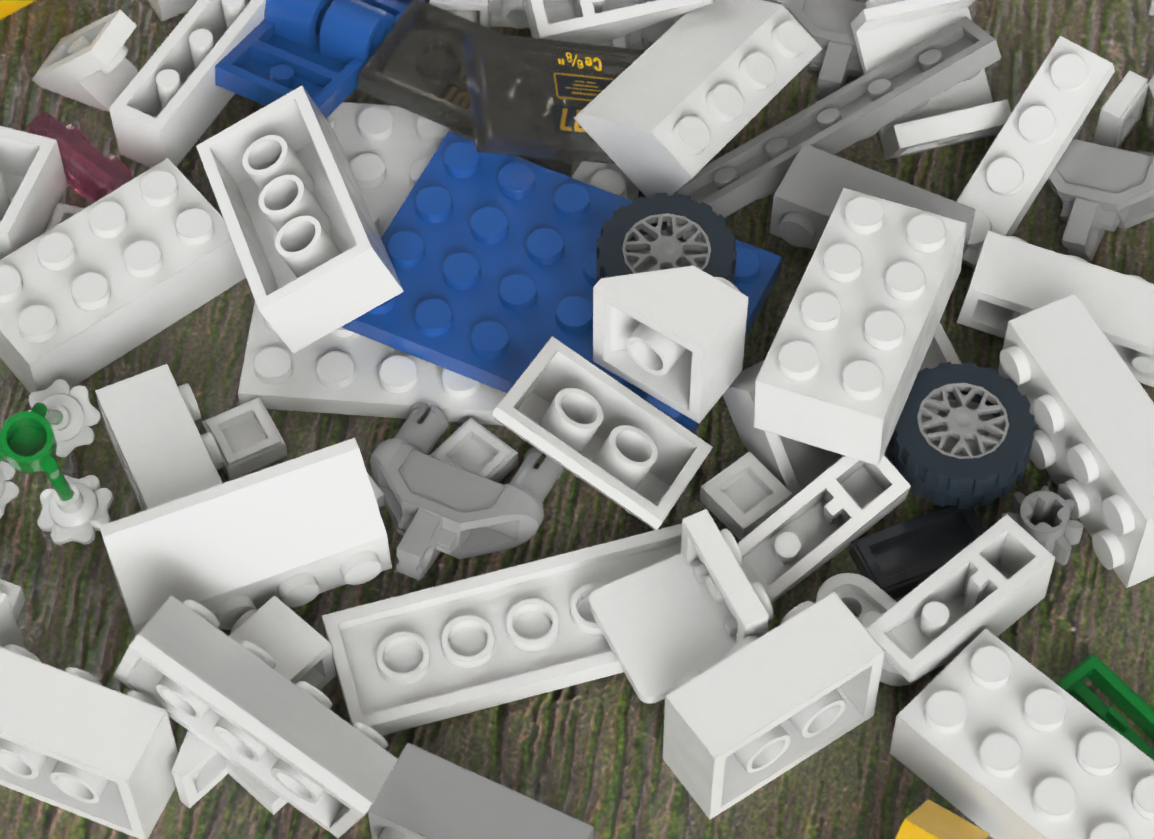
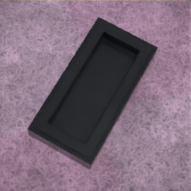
M948 505L852 541L849 554L862 576L874 582L892 599H897L909 594L981 536L986 529L972 506H970V509H957V506Z

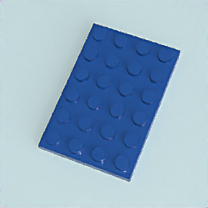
M448 132L381 237L404 292L345 324L342 328L505 393L510 391L553 336L693 434L700 424L593 362V287L597 283V239L601 238V228L605 221H610L614 216L615 210L622 205L626 207L632 203V200ZM736 240L735 251H737L734 285L741 293L748 296L746 338L781 272L782 257Z

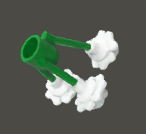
M57 379L46 390L32 392L28 399L32 410L12 415L5 421L0 430V519L4 514L5 506L10 501L16 499L19 494L18 486L10 481L15 474V469L27 473L42 471L48 477L54 489H45L40 495L42 510L37 519V525L42 531H51L50 536L54 544L62 545L75 541L86 545L94 540L95 532L100 531L99 526L111 522L108 509L114 499L113 494L107 488H100V481L95 475H88L80 479L63 475L54 457L55 455L67 457L76 447L90 445L94 442L95 433L89 426L99 423L101 412L91 404L87 387L77 385L70 390V385L67 381Z

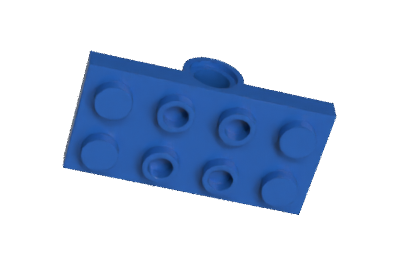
M267 0L264 20L215 66V85L264 106L303 86L324 117L327 118L430 14L429 0Z

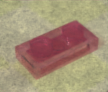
M46 111L27 125L29 133L57 140L68 186L91 204L133 179L127 166L118 157L109 154L107 157L90 145L86 136L75 125L70 123L63 125Z

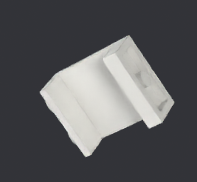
M868 0L865 2L866 9H863L851 22L863 74H867L964 17L971 20L968 7L975 0ZM982 69L976 77L956 84L932 98L924 107L910 111L880 128L879 135L886 160L997 135L1010 117L1011 110L1008 99L993 103L985 69Z

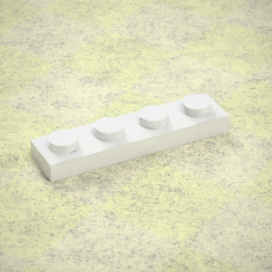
M1062 36L1058 38L956 201L976 209L968 247L962 257L963 264L974 269L988 230L1004 236L1013 235L1114 74L1113 63Z

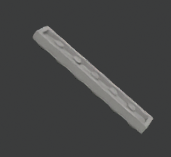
M964 17L704 166L672 196L679 197V194L690 196L691 200L698 203L703 201L712 207L714 213L717 215L721 214L725 219L753 201L774 193L803 143L835 155L859 140L872 137L880 128L904 114L924 107L932 98L956 84L976 77L982 69L1002 59L996 39L969 18Z

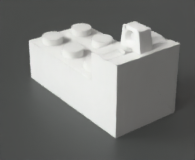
M0 579V785L138 839H148L176 788L172 768L178 756V750L167 710L157 700L142 692L129 691L125 695L104 687L97 678L81 669L69 667L62 671L41 663L37 656L25 648L17 625L18 617L25 602L22 588Z

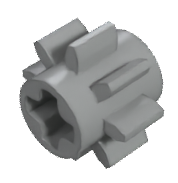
M1043 486L1041 491L1033 492L1028 496L1016 492L1013 497L1011 512L1002 513L1001 516L1002 519L1005 515H1009L1055 557L1057 563L1063 566L1068 563L1072 549L1071 545L1080 543L1084 528L1083 523L1070 520L1075 501L1072 498L1064 500L1058 494L1050 492L1048 486Z

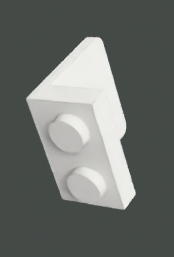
M707 509L682 519L680 554L596 588L589 596L590 611L635 693L644 703L653 704L665 699L670 688L678 679L694 670H700L703 673L724 660L728 651L740 640L751 635L760 638L768 633L769 620L774 617L770 599L763 586L757 581L750 584L741 568L742 557L735 538L726 528L719 531Z

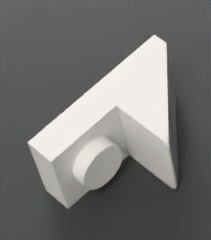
M118 10L61 38L32 80L41 88L97 109L109 111L110 106L138 74L137 68L125 58L128 48L124 46V43L137 25L121 10Z

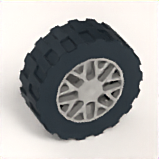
M657 193L654 197L649 198L642 196L633 199L632 203L626 207L623 205L614 211L612 219L610 221L606 220L602 226L601 238L597 239L596 281L598 282L601 278L664 270V268L695 266L713 277H722L734 284L737 251H735L736 240L733 231L729 232L727 221L721 214L717 215L714 213L712 207L703 201L698 203L691 200L690 196L679 194V197L667 196V193Z
M951 361L939 363L938 367L932 369L927 367L918 372L888 443L887 453L889 461L910 484L913 494L919 498L925 497L932 500L934 505L941 507L950 505L957 506V509H970V506L981 504V507L993 504L994 499L1000 496L1004 498L1012 491L1014 483L1016 481L1020 482L1025 473L1035 429V418L1029 411L1031 404L1026 395L1022 396L1017 390L1018 385L1010 378H1003L998 374L999 371L995 369L975 366V363L963 361V364H951Z

